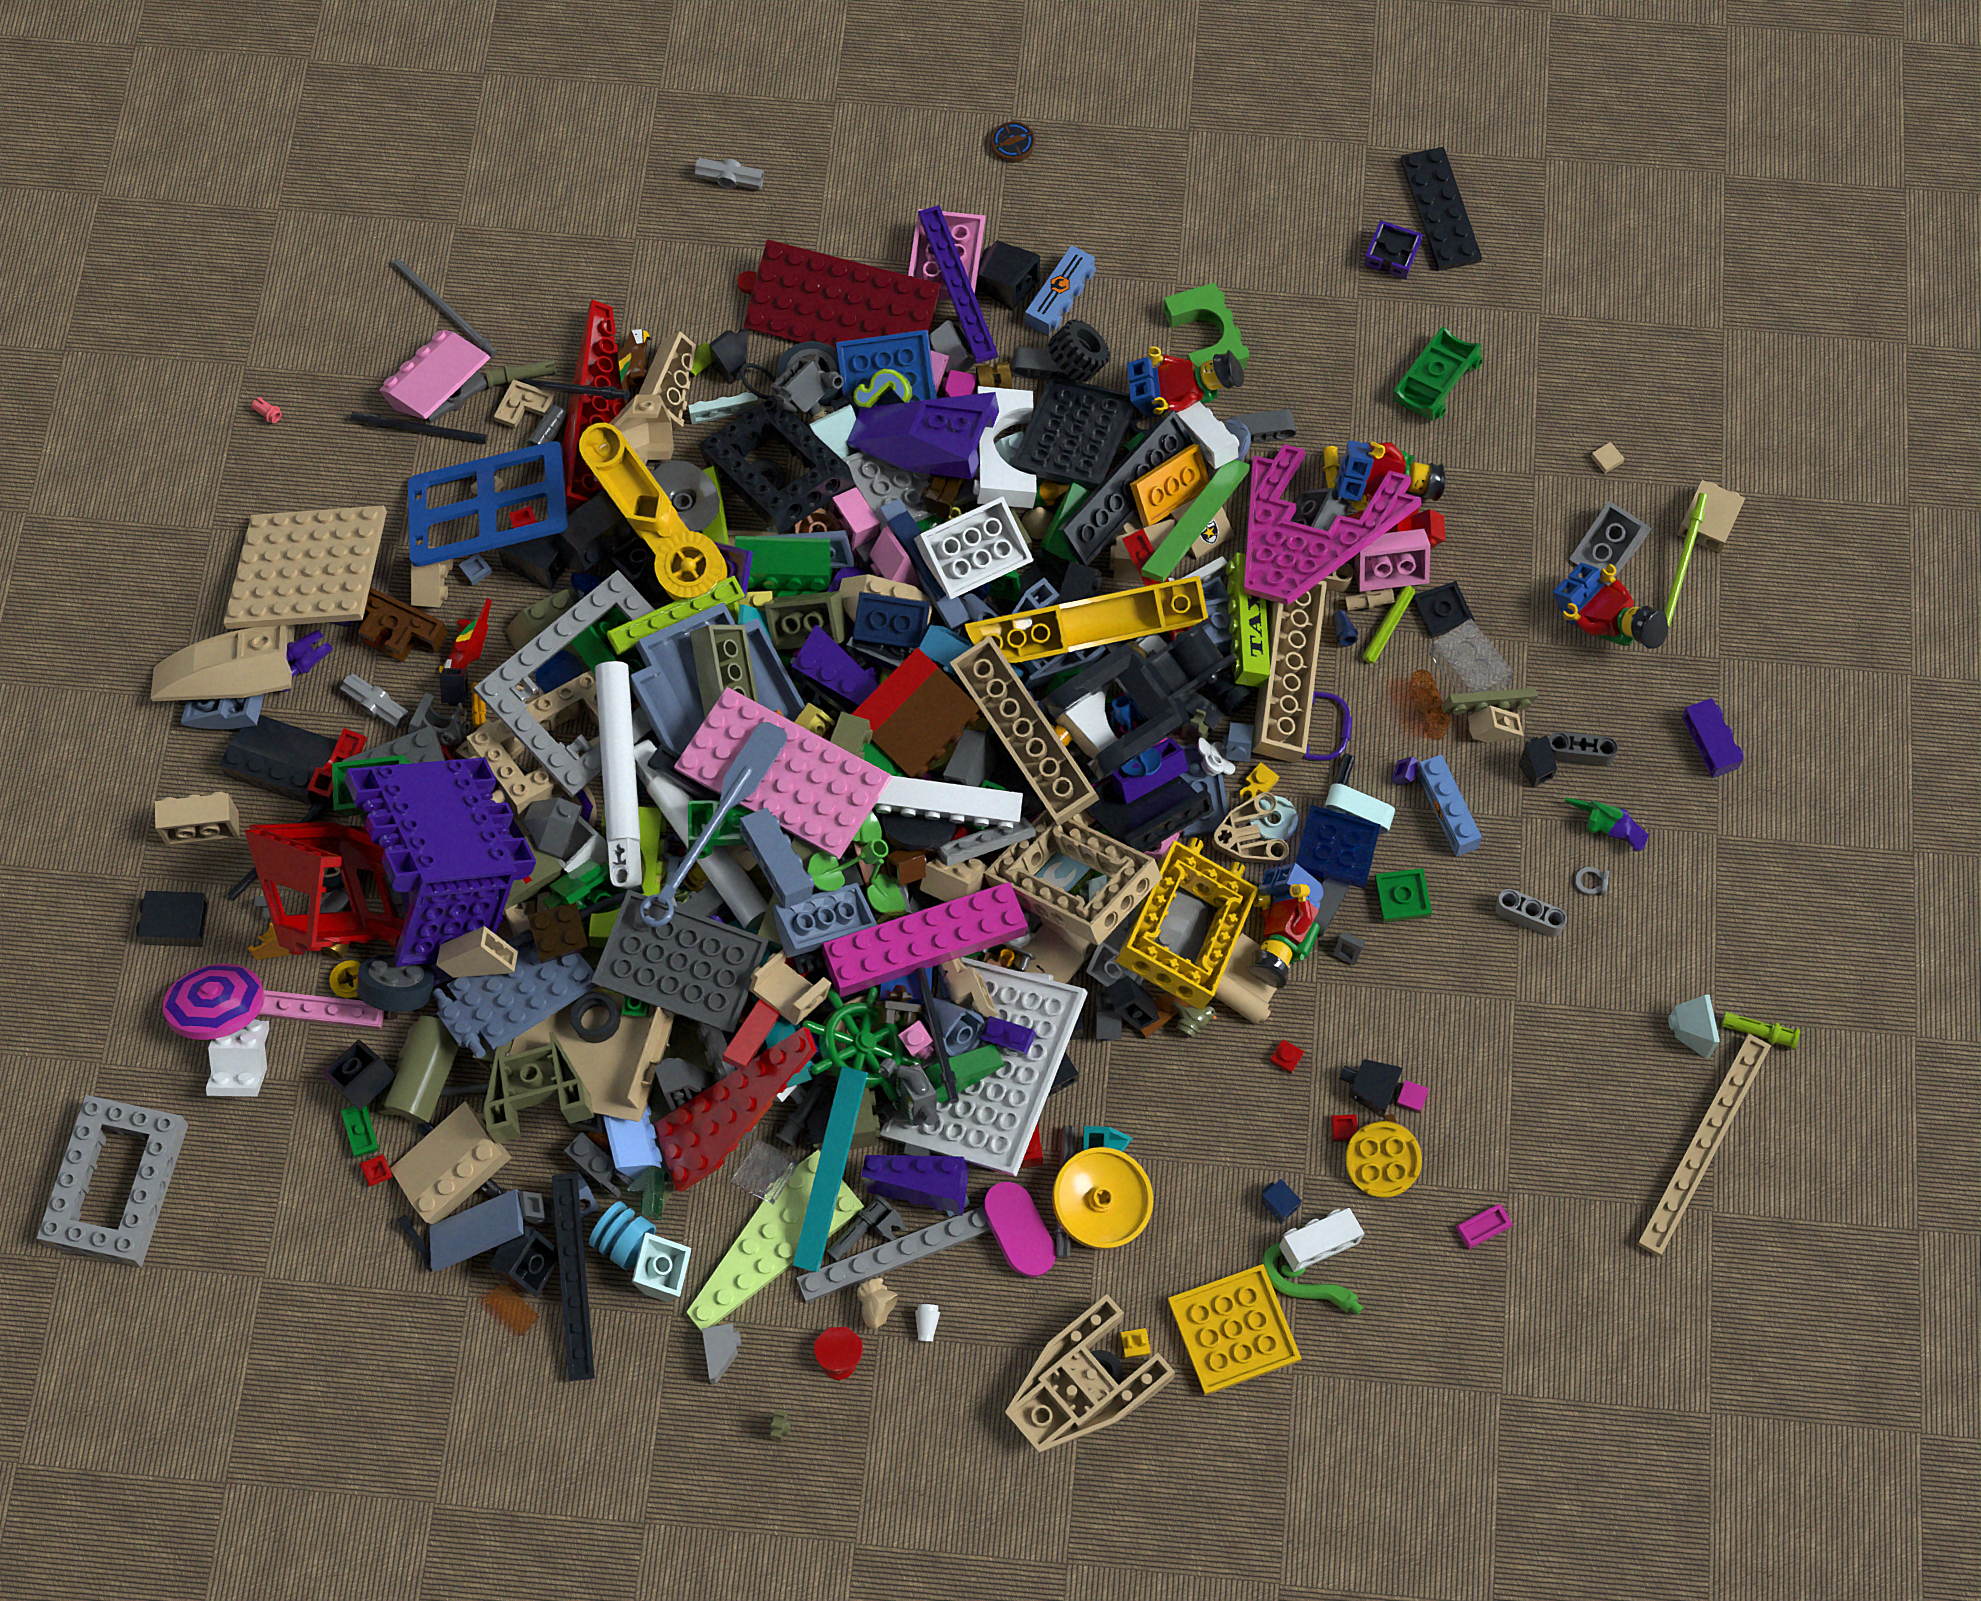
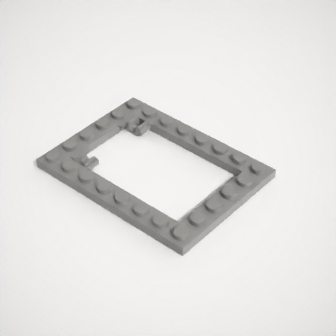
M618 570L473 689L571 797L575 796L602 773L600 741L592 747L580 735L571 745L565 747L562 742L558 744L526 710L528 706L524 701L538 690V687L528 676L614 605L629 621L655 611ZM520 683L525 687L521 692L516 688ZM639 707L632 713L634 745L653 730L642 707ZM580 749L585 752L581 757L577 754Z

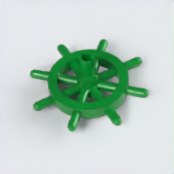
M874 986L868 989L865 1003L856 1002L847 1005L843 1004L835 989L830 988L827 997L836 1011L829 1016L824 1025L808 1020L802 1024V1027L809 1028L810 1032L820 1035V1050L823 1060L811 1066V1073L816 1075L829 1068L839 1079L842 1066L849 1067L844 1063L845 1059L847 1060L846 1062L854 1061L852 1068L860 1071L863 1069L865 1059L873 1074H868L865 1088L881 1085L888 1099L892 1102L897 1101L898 1094L889 1081L894 1072L888 1078L882 1077L879 1074L880 1064L874 1055L886 1059L892 1058L897 1066H900V1064L908 1067L916 1064L921 1066L920 1060L903 1054L904 1044L898 1035L901 1033L900 1030L907 1026H900L899 1020L895 1021V1024H882L878 1022L879 1010L872 1009L873 1001H876L878 993L877 988ZM853 1016L862 1017L860 1031L852 1019ZM840 1020H842L850 1035L836 1030ZM872 1022L880 1028V1030L873 1034L870 1033ZM886 1038L889 1049L876 1045V1043ZM835 1041L846 1044V1048L837 1052Z

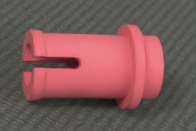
M258 397L252 403V410L264 416L267 422L276 423L280 420L282 412L278 406L270 405L261 397Z

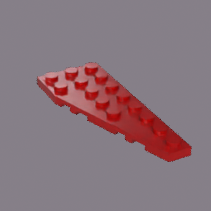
M802 1027L751 1060L745 1071L740 1069L734 1071L654 1123L676 1191L683 1192L718 1170L725 1161L723 1159L730 1151L734 1152L739 1144L737 1142L746 1132H750L773 1105L772 1100L776 1095L783 1093L788 1087L786 1083L795 1073L798 1074L813 1057L817 1049L809 1028Z

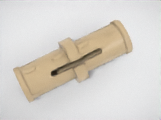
M1392 588L1375 592L1369 590L1364 594L1345 597L1348 611L1368 607L1369 609H1374V606L1395 603Z

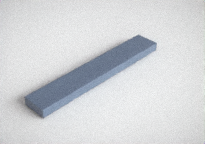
M899 498L880 507L878 511L887 525L889 520L907 510ZM912 563L918 579L947 628L952 630L968 622L971 618L959 597L957 596L951 600L946 597L938 602Z

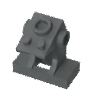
M425 692L409 724L407 735L432 725L435 728L439 743L448 746L461 745L470 730L469 722L466 721L465 717L467 711L463 710L462 703L459 702L456 713H452L451 716L442 715L432 707L434 695Z

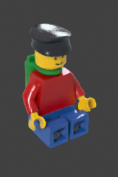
M1152 346L1148 350V357L1127 363L1131 402L1147 417L1159 416L1162 413L1165 414L1168 410H1174L1177 413L1199 401L1202 405L1212 402L1214 398L1218 397L1217 389L1222 387L1227 389L1234 386L1241 387L1244 383L1242 366L1230 350H1227L1224 354H1215L1212 360L1202 363L1201 367H1197L1190 360L1166 354L1161 356V350L1158 347ZM1158 362H1160L1159 366H1157L1156 368H1152V365L1158 364Z
M1348 441L1346 452L1340 463L1339 474L1335 479L1338 497L1356 500L1351 505L1357 511L1364 510L1368 502L1372 500L1388 471H1393L1410 476L1411 483L1407 491L1421 494L1422 499L1431 498L1432 501H1437L1443 495L1446 484L1443 463L1439 465L1434 463L1429 465L1418 462L1412 463L1414 456L1409 455L1406 451L1399 450L1392 442L1376 443L1372 441L1370 443H1361L1358 441Z
M1581 562L1568 575L1569 579L1565 578L1553 591L1559 609L1566 621L1572 625H1577L1590 636H1598L1621 646H1630L1636 641L1648 649L1660 647L1667 637L1668 621L1665 613L1662 610L1656 611L1647 605L1633 607L1634 600L1629 591L1619 579L1616 580L1614 578L1616 568L1612 564H1608L1606 570L1602 568L1600 572L1599 568ZM1598 578H1600V580H1602L1603 582H1609L1611 585L1608 586L1600 584Z
M1296 863L1266 870L1258 887L1260 893L1256 894L1253 901L1254 907H1262L1263 909L1261 912L1266 925L1263 934L1269 940L1262 944L1260 950L1252 952V964L1247 966V971L1266 985L1277 989L1284 988L1287 983L1286 976L1289 973V963L1294 965V962L1301 961L1309 956L1320 930V926L1313 921L1321 905L1318 901L1323 897V887L1319 881ZM1269 894L1276 897L1271 908L1269 907L1271 901Z

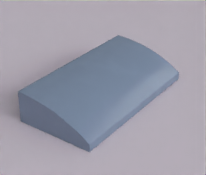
M858 883L843 886L836 891L814 894L812 898L784 909L781 903L773 907L779 937L788 958L821 949L825 942L877 926Z

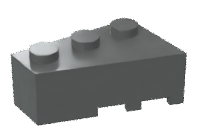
M710 879L703 883L704 889L699 893L692 891L688 895L690 898L683 904L679 901L677 902L679 908L707 918L710 915H716L723 920V923L731 912V909Z
M667 1058L662 1060L659 1065L654 1066L663 1094L672 1112L715 1084L712 1072L680 1058Z

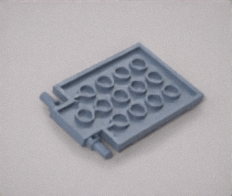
M535 943L516 947L514 949L518 951L514 972L456 978L447 984L449 990L457 999L455 1002L446 997L441 989L434 990L432 995L438 1002V1008L440 1009L437 1015L461 1048L467 1047L474 1052L477 1058H481L486 1053L480 1045L479 1038L482 1036L493 1051H496L498 1046H504L597 987L591 983L595 974L579 952L541 964Z

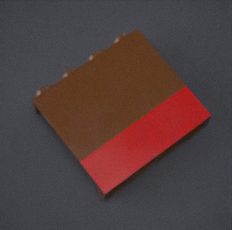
M917 647L851 715L869 720L870 727L873 730L871 739L910 778L916 779L918 777L921 779L929 771L927 766L933 760L939 761L947 752L945 748L951 742L953 744L957 743L964 735L962 731L968 725L972 727L981 718L979 714L982 711L967 694Z

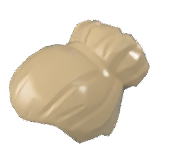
M882 1278L866 1281L857 1290V1297L863 1305L862 1316L864 1323L872 1330H877L879 1326L886 1323L888 1314L893 1310L898 1300L897 1293L887 1290V1286L882 1284Z

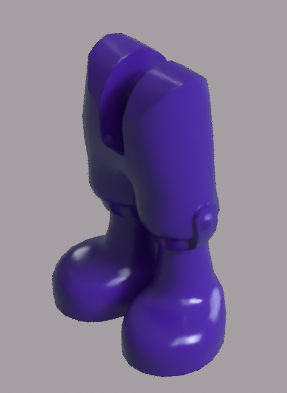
M320 630L314 631L295 642L288 643L286 659L288 662L295 660L293 665L290 666L292 678L298 673L310 672L315 664L333 650L328 642L317 647L316 650L312 649L311 646L324 637ZM289 688V689H285V690H283L282 692L285 693V692L289 691L290 688Z

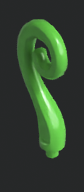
M1280 1243L1272 1245L1264 1253L1262 1264H1264L1272 1286L1279 1292L1296 1298L1328 1300L1341 1308L1345 1313L1351 1310L1356 1315H1359L1364 1307L1357 1302L1359 1297L1343 1286L1336 1284H1296L1284 1279L1275 1268L1277 1258L1283 1255L1279 1247ZM1283 1265L1281 1271L1284 1275L1294 1278L1302 1275L1306 1267L1293 1272L1290 1265Z

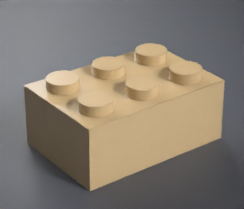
M214 792L207 796L189 795L187 798L180 799L167 797L161 801H155V828L166 846L239 839V812L229 793Z

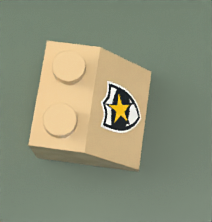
M1197 497L1171 512L1170 520H1175L1174 527ZM1223 507L1219 509L1189 548V552L1196 560L1234 537Z

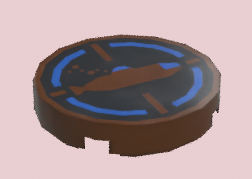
M1005 122L999 125L992 133V150L1001 160L1005 159L1011 163L1021 162L1032 154L1035 147L1034 133L1029 126L1021 122Z

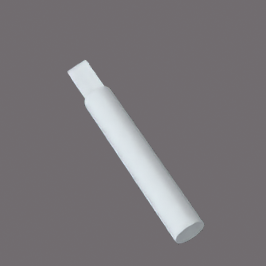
M612 661L595 666L605 823L611 882L617 887L628 890L642 883L641 840L628 664Z
M647 739L634 746L636 773L646 786L652 799L688 848V801L695 800L687 790L647 766L648 760L657 750L653 743ZM713 846V853L704 859L697 858L696 861L745 931L752 932L759 929L769 904L742 866L729 856L724 846Z

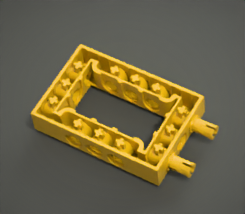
M1190 838L1187 847L1174 840L1162 854L1157 865L1162 879L1142 899L1115 962L1202 1010L1215 995L1259 888L1241 878L1245 872L1243 864L1238 871L1237 868L1240 863L1232 862L1228 871L1200 855L1203 842L1200 840L1198 845L1195 846L1198 838ZM1178 886L1218 908L1195 964L1190 963L1191 960H1185L1169 951L1168 947H1162L1153 942L1161 932L1159 928L1168 916L1169 912L1167 909L1177 895L1175 891Z

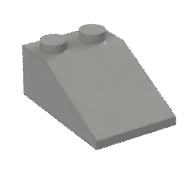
M1608 501L1569 560L1577 565L1582 562L1599 568L1600 572L1602 568L1606 570L1607 565L1612 564L1616 568L1615 578L1639 549L1651 528L1619 506Z

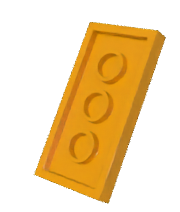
M1190 445L1130 484L1143 527L1152 526L1168 516L1172 511L1200 495L1208 485L1210 480L1199 445Z

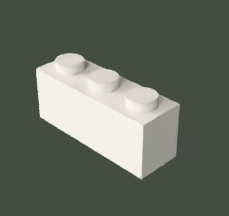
M1200 401L1176 413L1193 443L1199 445L1202 456L1214 469L1238 458L1239 441L1234 434L1231 435L1223 422L1218 421L1213 416L1211 410L1205 408Z
M1350 1208L1343 1211L1337 1209L1329 1213L1327 1218L1323 1220L1314 1219L1300 1230L1293 1228L1283 1235L1284 1237L1279 1247L1293 1272H1296L1359 1244L1364 1236V1232Z

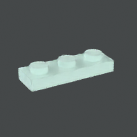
M745 392L738 396L720 397L708 402H696L693 405H688L691 423L697 424L743 415L758 406V398L753 393Z

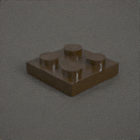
M576 902L528 915L541 964L590 949Z

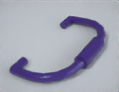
M1314 691L1312 705L1315 703V697L1328 698L1336 701L1344 710L1341 731L1342 742L1335 752L1327 755L1309 754L1310 746L1307 745L1306 754L1303 758L1316 761L1332 760L1340 756L1346 749L1348 741H1350L1352 717H1350V710L1346 702L1339 696L1328 692Z

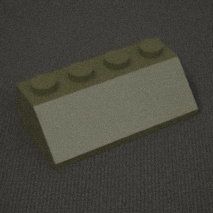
M706 625L691 631L690 636L705 719L727 687L759 704L745 625Z

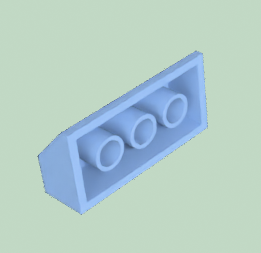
M648 1103L640 1122L603 1115L615 1167L634 1181L662 1171L660 1164L662 1162V1154L655 1144L654 1139L657 1138L654 1126L650 1124L649 1116L651 1115V1110Z

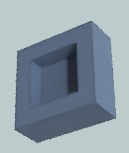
M479 553L474 554L459 564L460 570L472 585L492 574L491 568Z

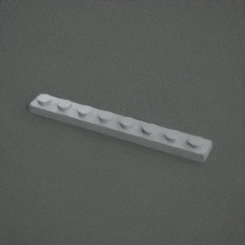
M982 1206L964 1213L963 1216L958 1215L820 1268L819 1272L813 1271L799 1276L797 1281L805 1302L808 1303L992 1232L984 1216Z

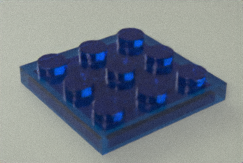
M1310 805L1295 863L1309 874L1365 889L1381 824Z

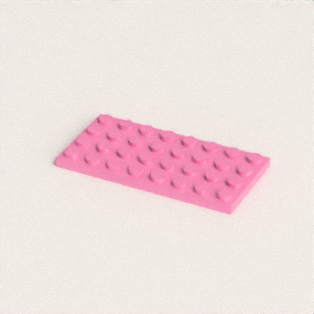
M727 687L675 764V770L721 795L725 774L755 728L763 722H769L782 728L787 734L785 746L755 792L738 803V805L753 813L768 807L770 813L778 818L780 828L839 860L892 779L891 774Z

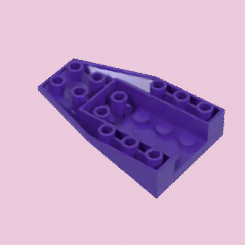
M996 392L861 408L848 437L847 445L905 471L973 479L979 464L977 446L985 427L993 428L999 414Z

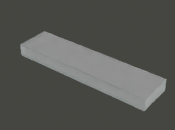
M1022 817L1018 826L1013 827L1011 830L1000 829L998 826L948 842L937 849V854L947 866L1034 837L1036 836V831L1025 817Z

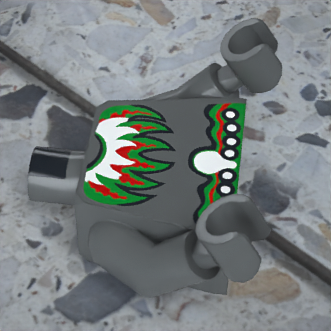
M892 1058L885 1059L879 1065L881 1067L879 1074L882 1077L888 1078L893 1072L896 1073L898 1099L895 1101V1106L898 1110L890 1103L883 1105L878 1110V1112L883 1113L878 1118L879 1121L887 1123L892 1117H895L897 1121L910 1122L912 1126L934 1125L939 1119L936 1113L937 1094L920 1064L910 1067L900 1065L899 1067Z

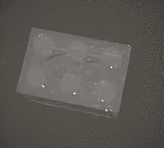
M1472 619L1467 620L1432 643L1429 655L1460 694L1499 691L1510 684L1514 671Z

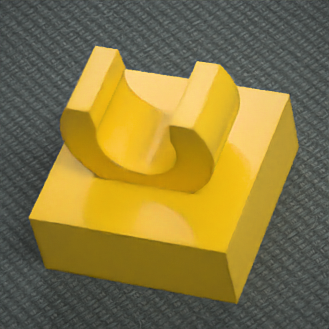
M1146 1328L1121 1332L1125 1360L1151 1355Z

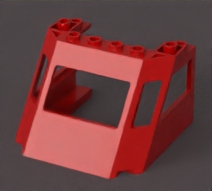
M337 822L252 824L249 825L250 829L244 830L279 946L289 949V953L295 955H303L305 951H320L321 947L332 946V942L348 945L350 941L369 943L370 939H382L390 942V946L397 947L405 919L396 916L384 878L386 872L382 865V858L385 848L371 841L365 826H346ZM339 867L352 911L319 913L321 893L326 892V887L322 886L324 868ZM357 869L371 870L373 872L385 910L383 914L369 912L356 872ZM276 883L308 894L310 896L309 914L285 915Z

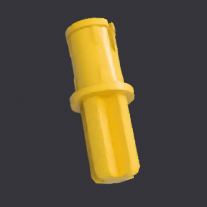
M1327 446L1323 449L1325 463L1323 472L1326 473L1327 488H1335L1337 490L1335 479L1340 469L1338 449L1335 446Z

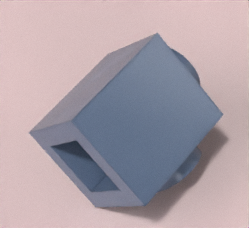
M1230 723L1229 735H1224L1222 749H1227L1226 759L1250 762L1254 725Z

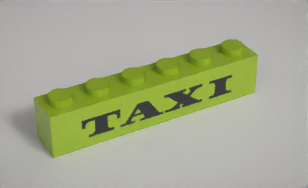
M1236 553L1226 566V574L1229 575L1227 593L1230 594L1228 613L1231 614L1229 632L1232 634L1230 651L1238 657L1237 661L1232 664L1231 671L1234 673L1236 684L1262 688L1270 677L1266 599L1245 593L1246 554Z

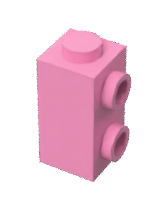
M917 1021L898 1035L911 1055L918 1059L924 1058L926 1060L936 1053L932 1034L921 1021Z

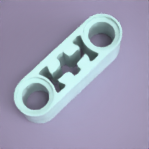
M1342 784L1331 785L1324 806L1325 810L1329 813L1379 834H1387L1389 832L1395 813L1393 806Z

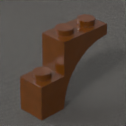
M900 848L886 855L889 878L900 886L925 878V866L938 856L937 849L926 848L909 851Z

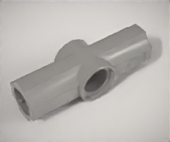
M699 158L695 166V178L718 182L723 188L734 189L736 186L756 190L762 189L764 170L741 166L736 160L725 159L723 162Z
M355 674L348 675L344 679L340 688L341 692L359 703L360 707L367 714L374 718L378 716L396 730L405 725L410 715L409 711L391 700L384 690L378 686L372 687Z

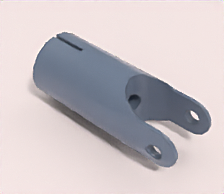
M967 594L961 599L973 622L999 617L974 594Z

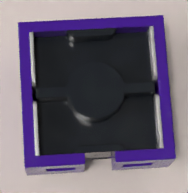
M1380 220L1366 253L1364 266L1381 271L1383 268L1389 270L1390 275L1406 280L1421 245L1423 234Z

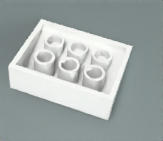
M1003 496L914 538L923 560L950 600L1034 561Z

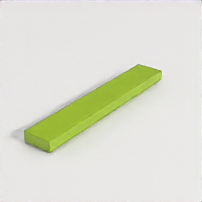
M735 576L718 582L712 590L700 597L677 600L608 631L606 635L616 654L619 655L635 648L638 641L646 636L724 602L726 606H729L744 599L745 595Z

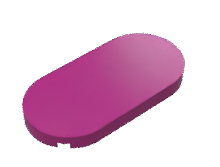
M1001 1182L994 1185L985 1196L983 1213L1008 1265L1016 1273L1026 1275L1025 1277L1037 1278L1044 1275L1055 1262L1056 1248L1031 1196L1023 1187L1016 1183Z

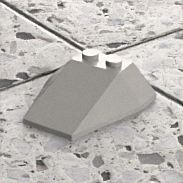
M1178 886L1175 891L1177 895L1167 909L1169 912L1168 916L1159 928L1161 932L1153 942L1162 947H1168L1169 951L1185 960L1189 959L1191 960L1190 963L1195 964L1205 940L1209 903ZM1141 901L1128 914V928L1123 929L1127 933Z

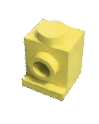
M810 703L806 705L794 722L820 737L824 735L830 725L834 726L836 724L832 718Z

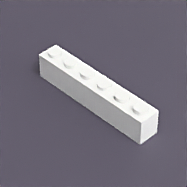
M892 776V779L873 808L879 813L897 811L907 817H914L915 814L925 815V818L930 820H939L942 817L950 818L949 821L953 823H964L965 820L972 821L977 826L985 827L989 824H995L1000 829L1011 830L1013 827H1017L1020 822L1023 793Z

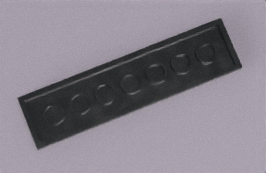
M1168 410L1058 529L1079 564L1088 566L1138 511L1130 484L1194 444L1174 410Z

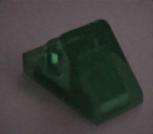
M649 1166L626 1189L629 1193L643 1195L640 1202L642 1217L650 1220H662L665 1169Z

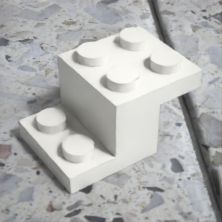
M254 1019L246 1027L233 1034L211 1039L208 1047L211 1075L206 1086L207 1096H258L267 1071L265 1041L269 1032V1021Z

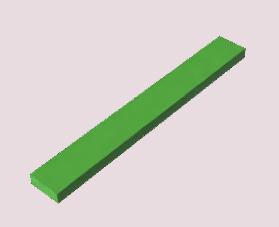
M1234 459L1218 470L1142 568V576L1161 583L1166 580L1249 472L1250 464Z

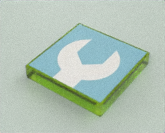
M1056 852L1034 876L1039 879L1044 878L1047 883L1057 888L1060 886L1065 892L1074 896L1092 877L1095 871L1066 855Z

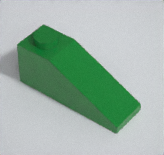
M994 1044L948 1058L951 1071L955 1072L957 1093L1005 1066ZM938 1062L924 1072L936 1091L937 1101L941 1104L948 1099L946 1088L941 1083V1069Z

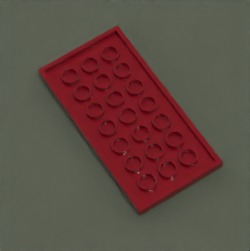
M767 239L743 327L799 343L807 341L822 342L836 350V342L928 330L929 334L942 285Z

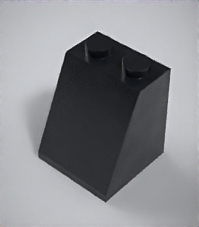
M996 240L992 246H988L984 250L979 260L976 288L1013 311L1040 280V255Z
M553 534L497 548L503 568L550 591L566 569Z

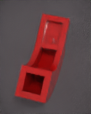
M343 728L329 761L322 768L316 767L308 790L333 798L332 763L342 762L346 758L362 753L367 737Z

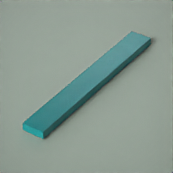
M845 1066L841 1068L793 1266L814 1272H819L868 1072Z

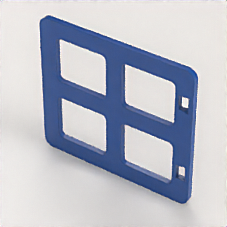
M552 441L412 476L408 480L409 547L412 565L415 567L425 566L563 532L568 527L563 455L560 443ZM544 459L546 479L543 482L495 493L494 472L496 470ZM477 475L478 496L476 498L427 509V488L429 486ZM416 495H422L421 499L415 500ZM547 497V520L497 532V509ZM479 514L480 534L478 537L431 549L428 548V527L430 525ZM423 540V544L416 546V541Z

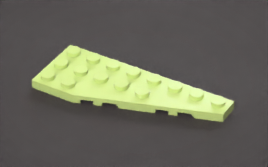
M819 1150L776 1182L688 1309L687 1315L701 1332L702 1328L713 1327L793 1265L820 1157ZM843 1180L841 1181L828 1238L855 1218L861 1209L865 1210L863 1204Z

